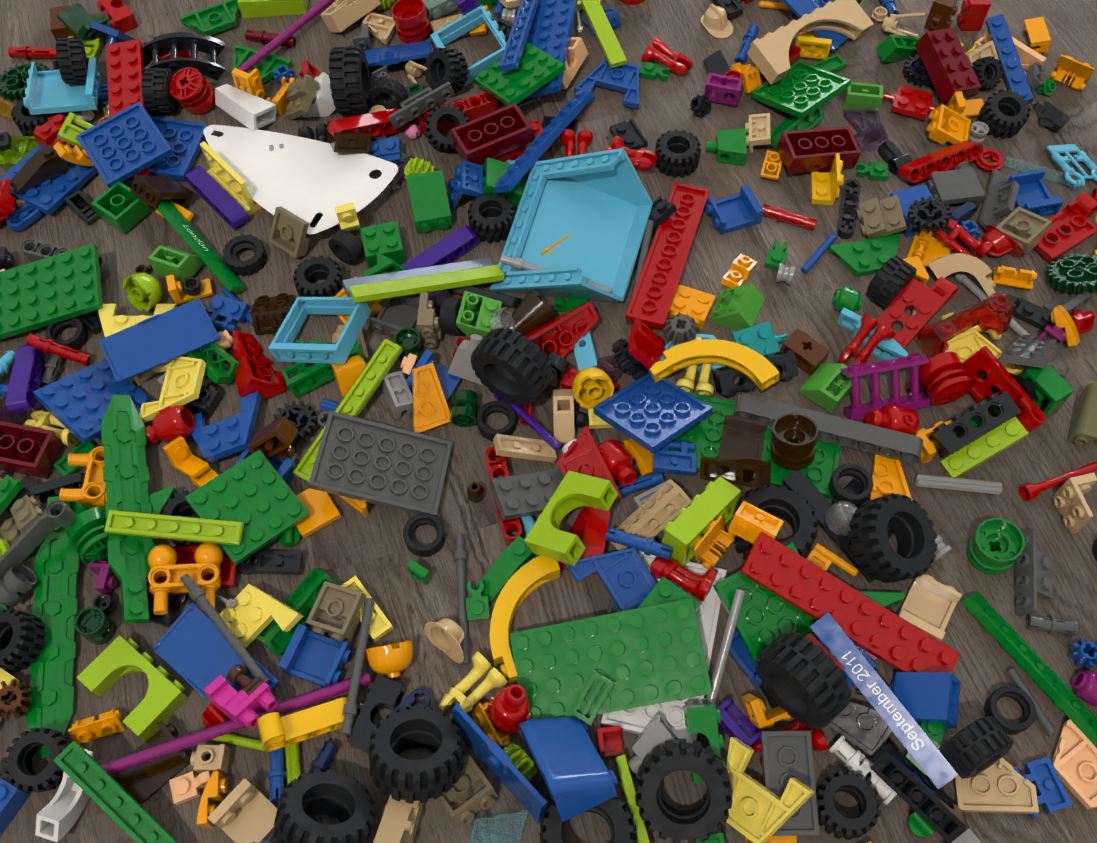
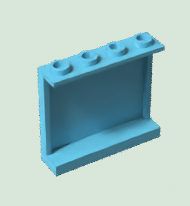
M96 57L89 58L86 83L65 84L59 70L37 71L35 62L31 63V68L28 69L27 88H25L26 97H23L24 106L29 109L30 115L97 110L101 72Z

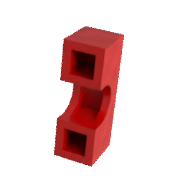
M98 0L96 2L99 10L103 11V14L110 18L109 22L113 29L126 33L139 27L134 14L127 5L124 6L122 0Z

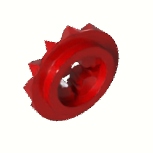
M983 149L982 156L975 160L974 163L978 165V169L983 168L985 172L989 170L992 173L994 169L999 171L1003 167L1005 160L998 151Z

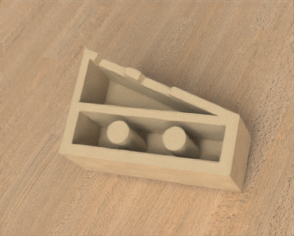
M336 0L321 14V17L330 32L342 33L347 27L379 6L381 2L380 0Z
M390 795L388 803L385 804L382 819L373 843H413L424 803L414 801L411 804L406 803L402 799L399 802L392 799Z

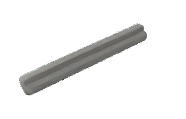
M917 474L915 476V485L920 487L998 495L1003 490L1002 483L996 481Z

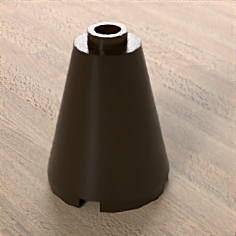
M531 289L502 327L504 329H512L513 332H520L524 336L555 319L556 314L547 301L538 298L539 293Z

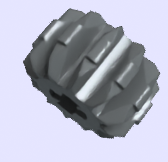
M679 312L677 317L671 314L670 318L665 321L663 333L667 341H672L673 346L676 343L682 344L696 338L697 324H694V318L688 319V314L681 316Z

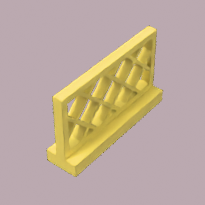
M205 141L200 143L210 168L206 172L244 208L248 216L261 209L262 206L252 199L246 181Z

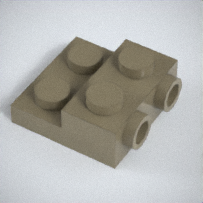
M305 74L304 78H297L287 88L288 94L286 98L291 102L287 106L288 112L286 117L290 120L307 114L320 84L311 75Z
M898 194L882 200H878V197L859 203L860 209H857L859 220L864 221L861 229L863 235H867L869 239L884 237L907 230Z
M282 206L276 207L269 242L273 243L277 248L286 251L293 258L305 256L310 238L306 237L309 223Z
M1017 207L996 227L1002 233L1015 240L1023 249L1024 254H1028L1039 243V238L1051 228L1052 221Z
M420 292L417 329L422 347L435 348L438 347V340L442 339V328H439L440 321L433 309V300H430L428 292Z
M26 494L23 498L18 499L10 508L13 517L7 519L0 527L3 539L7 540L10 547L40 516L46 513L41 507V501L34 495L30 497Z
M324 581L306 623L313 628L312 632L324 636L325 633H329L332 639L343 642L344 639L351 640L360 619L357 615L366 595L362 592Z
M468 753L463 757V768L460 772L459 780L453 784V788L447 793L443 791L442 796L438 799L458 827L461 824L468 825L475 817L474 814L479 810L491 808L498 795Z

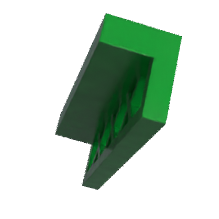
M821 107L803 119L793 115L788 116L771 132V144L762 146L772 145L775 152H778L777 144L782 132L812 129L825 117Z
M356 340L348 358L360 355L364 361H367ZM296 363L282 370V374L287 386L294 396L298 398L335 378L331 364L316 363L314 366L308 367L311 363ZM298 371L297 375L292 378L289 377L290 374Z
M215 342L205 346V350L200 348L184 355V357L202 359L206 363L204 374L215 384H230L240 364ZM212 351L217 352V361L213 360ZM225 361L231 364L229 371H226Z
M314 568L284 602L285 605L297 611L303 617L289 632L282 631L273 619L255 639L267 646L275 655L280 656L287 648L298 624L307 625L306 620L324 581L336 583L325 572Z

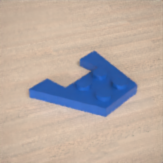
M605 59L574 88V93L582 89L585 91L592 89L593 91L595 86L626 93L623 99V106L639 110V65L627 63L626 65L610 68L607 59Z
M259 391L240 398L241 413L206 426L205 416L202 412L193 415L195 428L191 434L209 462L247 449L251 442L262 398Z
M635 548L579 559L575 566L565 563L576 583L596 572L618 607V612L637 609L657 584Z

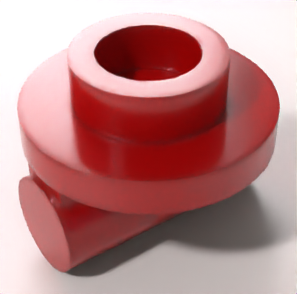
M212 703L202 713V720L207 728L229 720Z

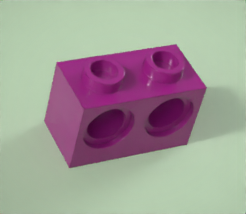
M709 72L704 95L708 96V100L711 102L737 106L743 79Z

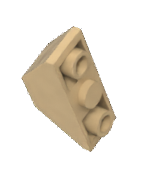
M553 389L554 438L560 444H567L575 439L574 395L572 389Z

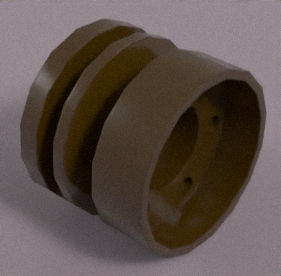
M789 413L778 417L773 423L770 447L772 461L786 470H801L810 466L815 459L818 439V426L816 422L810 417L798 413Z

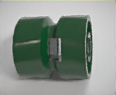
M410 327L397 331L394 341L395 344L403 349L399 359L402 361L404 356L408 357L409 353L418 357V362L423 355L419 332Z
M461 389L452 394L450 416L452 424L459 427H471L477 423L479 397L476 392Z
M87 607L79 612L75 618L74 625L76 630L92 644L103 645L109 642L115 635V622L100 608Z

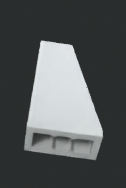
M229 84L215 88V105L249 129L255 131L276 121V104Z

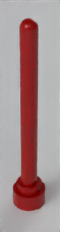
M1097 461L1038 484L1030 482L1023 484L1019 487V494L1024 501L1036 499L1040 492L1063 484L1071 477L1097 471Z

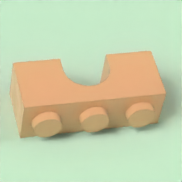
M581 37L570 38L565 62L566 70L564 71L561 89L568 88L588 55Z

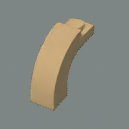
M951 253L940 256L928 263L937 279L941 276L945 278L955 272H968L975 276L988 297L996 293L993 289L996 287V284L991 277L986 278V275L991 273L992 270L983 261L972 255Z

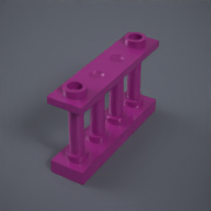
M909 353L906 357L863 365L849 364L848 367L841 368V373L851 378L852 404L848 407H843V415L854 421L866 419V415L870 410H880L885 405H894L895 403L912 409L930 407V398L920 392L919 365L929 363V359L920 353ZM910 367L911 393L907 396H900L899 369ZM890 370L892 396L890 399L881 400L879 372ZM871 374L872 400L870 403L862 404L859 376Z

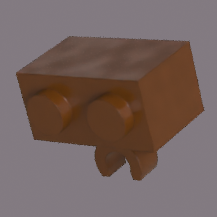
M934 0L924 28L931 31L950 28L954 20L951 17L956 14L959 7L956 5L958 0Z
M283 416L257 431L247 449L252 454L260 449L267 459L278 453L279 458L284 461L289 455L293 457L296 452L291 443L298 429Z

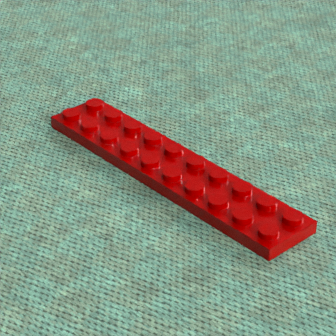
M140 39L106 45L109 117L139 101L146 110L141 90L144 73L142 42ZM150 167L136 175L150 176ZM134 176L128 178L127 180L123 181L122 183L126 185V182H127L128 180H132V181H133V180H134Z
M678 182L674 183L668 201L673 203L677 210L657 228L627 309L625 320L634 322L638 318L647 326L659 329L664 328L707 203V197H709V189Z
M761 532L758 534L739 571L740 574L815 620H819L829 612L854 644L899 672H953L960 653L765 533Z

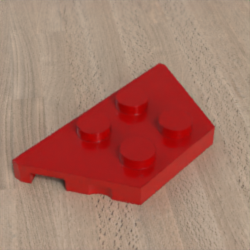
M584 427L578 439L570 444L568 451L557 461L564 477L568 471H573L609 480L618 492L616 499H622L623 497L588 427Z

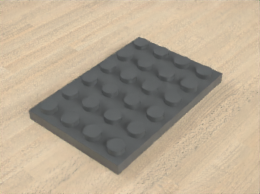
M329 411L308 488L414 514L428 513L437 516L452 441Z

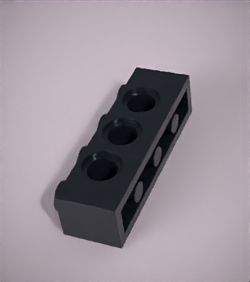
M785 349L763 355L773 365L776 364L777 370L780 372L779 380L781 382L792 380V376L799 375L794 351ZM723 366L712 370L716 393L724 397L735 396L736 392L742 390L743 392H750L755 390L754 387H757L749 377L734 368ZM739 375L738 383L734 384V377Z
M1007 391L1000 395L998 392L986 398L987 403L981 405L979 402L969 408L970 413L965 416L963 413H960L951 419L953 423L948 426L943 423L933 429L935 433L929 438L943 458L950 456L1021 413V410ZM988 409L995 413V417L988 413ZM970 419L976 421L977 427L972 426ZM952 430H957L960 438L955 437Z
M890 742L872 757L870 769L948 843L967 827L966 814Z

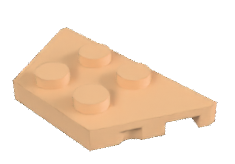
M1069 719L1063 724L1051 762L1060 780L1086 809L1097 808V748Z

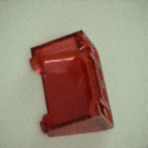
M996 294L979 300L922 328L918 334V342L931 358L949 349L947 341L976 325H979L983 332L993 329L1000 335L1008 331L1016 304L1005 294Z

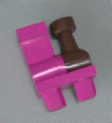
M240 664L233 666L229 670L227 680L220 675L204 689L209 701L236 722L240 728L246 726L253 730L257 726V720L260 718L257 713L262 709L270 713L278 707V703L269 685L258 677L253 680L247 676V670ZM227 680L233 685L240 684L243 688L237 692L228 684Z

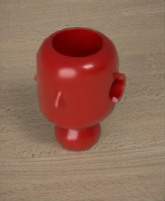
M898 403L885 405L880 410L872 409L867 413L865 419L866 424L911 435L917 433L920 422L919 416L914 409L900 406Z
M181 405L168 406L159 410L160 413L154 417L153 424L145 427L146 442L148 444H156L161 440L165 443H170L179 436L185 440L188 439V436L195 428V420L192 413Z
M609 439L600 443L597 447L614 481H618L623 486L633 484L637 474L635 469L632 468L633 458L628 450L617 440Z
M512 684L500 690L494 698L491 697L487 710H489L488 717L494 729L503 734L516 733L520 730L519 724L529 720L531 716L526 690L518 684Z

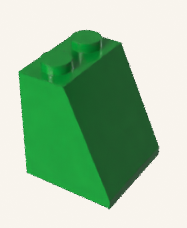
M487 157L483 164L484 195H488V193L495 195L496 192L493 186L507 172L508 167L513 164ZM528 172L511 191L498 193L500 196L504 195L507 199H510L514 208L519 206L528 180Z
M442 170L406 176L417 234L452 228V216Z

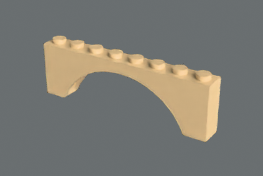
M856 0L830 1L824 7H818L812 13L804 14L797 21L794 19L787 26H780L775 32H768L763 38L755 39L750 44L751 47L747 54L770 85L783 79L790 70L789 48L792 40L798 35L813 30H829L843 34L855 41L866 35L874 23Z

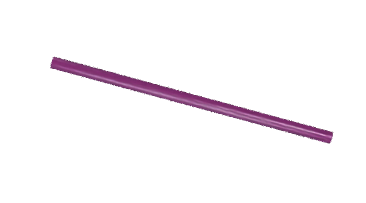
M335 0L320 1L237 69L248 72Z
M368 672L361 674L359 688L370 684L371 679ZM351 678L278 703V707L273 712L283 715L349 691ZM262 709L257 714L261 717L268 714V712ZM229 720L100 766L111 775L246 728V726L240 728L236 722Z

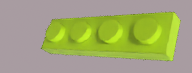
M1015 416L941 460L940 464L950 477L958 478L1024 439L1029 433Z

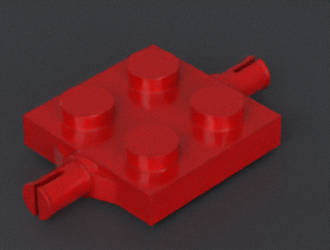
M900 85L895 95L886 92L883 95L884 100L892 102L891 112L924 121L933 109L938 108L932 105L934 94L908 86Z

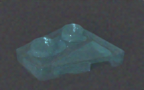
M521 810V812L512 814H500L491 818L475 819L468 843H521L529 811Z

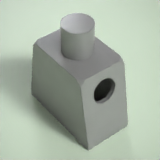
M472 334L470 341L463 340L457 348L448 374L483 385L480 382L481 380L476 377L475 370L471 366L472 352L482 341V336Z
M659 714L651 720L632 743V750L636 755L627 763L635 774L638 773L639 767L642 766L645 756L647 754L650 755L654 747L657 745L663 747L665 741L672 740L673 743L679 742V738Z

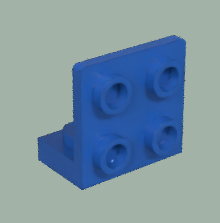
M462 160L459 167L455 168L454 177L450 178L448 182L450 210L454 211L463 194L478 198L483 194L482 165Z
M426 349L414 369L433 363L446 402L448 403L462 378L448 374L449 368L437 364L433 352ZM411 372L406 381L411 393L413 394Z

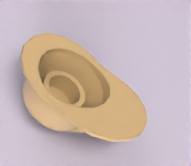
M710 4L705 14L701 17L702 25L713 37L719 39L728 38L732 35L734 27L728 20L725 9Z
M443 618L436 623L428 622L425 624V634L434 646L442 650L456 663L464 661V654L460 646L464 640V631L459 625L449 618Z

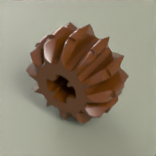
M12 679L10 685L7 686L6 682L2 681L0 717L4 714V720L9 721L11 714H14L15 718L19 719V710L23 712H28L29 710L24 704L32 703V698L27 697L32 692L30 688L24 689L26 686L25 682L17 685L16 680ZM10 695H13L16 700L11 701L10 705H8L5 699H9Z

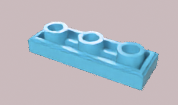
M589 330L573 348L578 370L580 371L590 367L600 368L591 331Z

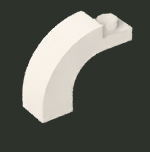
M84 749L93 758V752ZM63 772V778L57 793L49 804L37 813L35 835L57 843L76 823L90 797L65 772Z

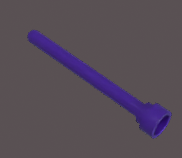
M494 393V398L497 401L509 404L514 409V412L554 450L561 448L560 443L521 406L515 403H508L505 399H500Z

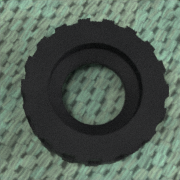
M378 78L371 85L368 101L372 107L382 105L386 110L401 108L400 103L408 99L407 89L399 81L392 78ZM380 93H389L396 98V101L387 100Z
M236 236L224 246V261L235 275L251 276L263 269L267 263L264 245L256 236ZM241 251H254V256L249 260L238 261L236 259V255Z

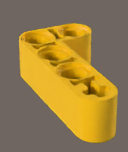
M348 697L329 701L280 717L278 712L261 716L257 720V727L264 751L271 752L341 729L344 720L342 715L343 707L347 703Z

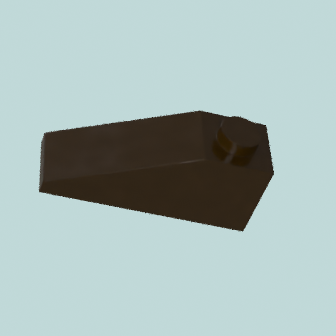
M53 144L36 152L10 180V185L18 195L68 171L64 159L53 148Z
M700 458V479L715 481L721 476L731 484L759 489L771 483V462L754 459Z

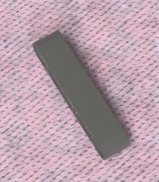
M26 239L20 245V249L30 262L73 250L35 239ZM99 257L100 278L103 281L110 276V270L104 260Z

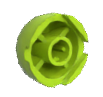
M136 273L125 278L123 281V290L127 289L129 294L126 296L127 299L139 311L145 309V312H148L156 307V304L160 303L162 299L161 283L152 275Z

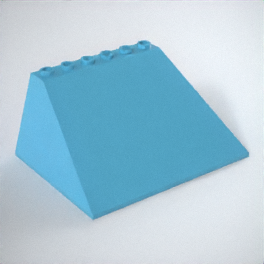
M623 148L536 161L531 168L502 255L514 259L518 257L524 259V262L547 269L517 270L514 269V266L499 261L498 265L505 274L503 281L492 282L491 291L527 295L531 289H534L539 293L538 296L566 299L573 297L606 303L624 301L653 203ZM572 233L570 236H568L566 239H564L562 242H560L558 245H556L554 248H552L550 251H548L546 254L542 256V251H544L545 249H547L563 237ZM586 281L612 288L611 292L587 284Z

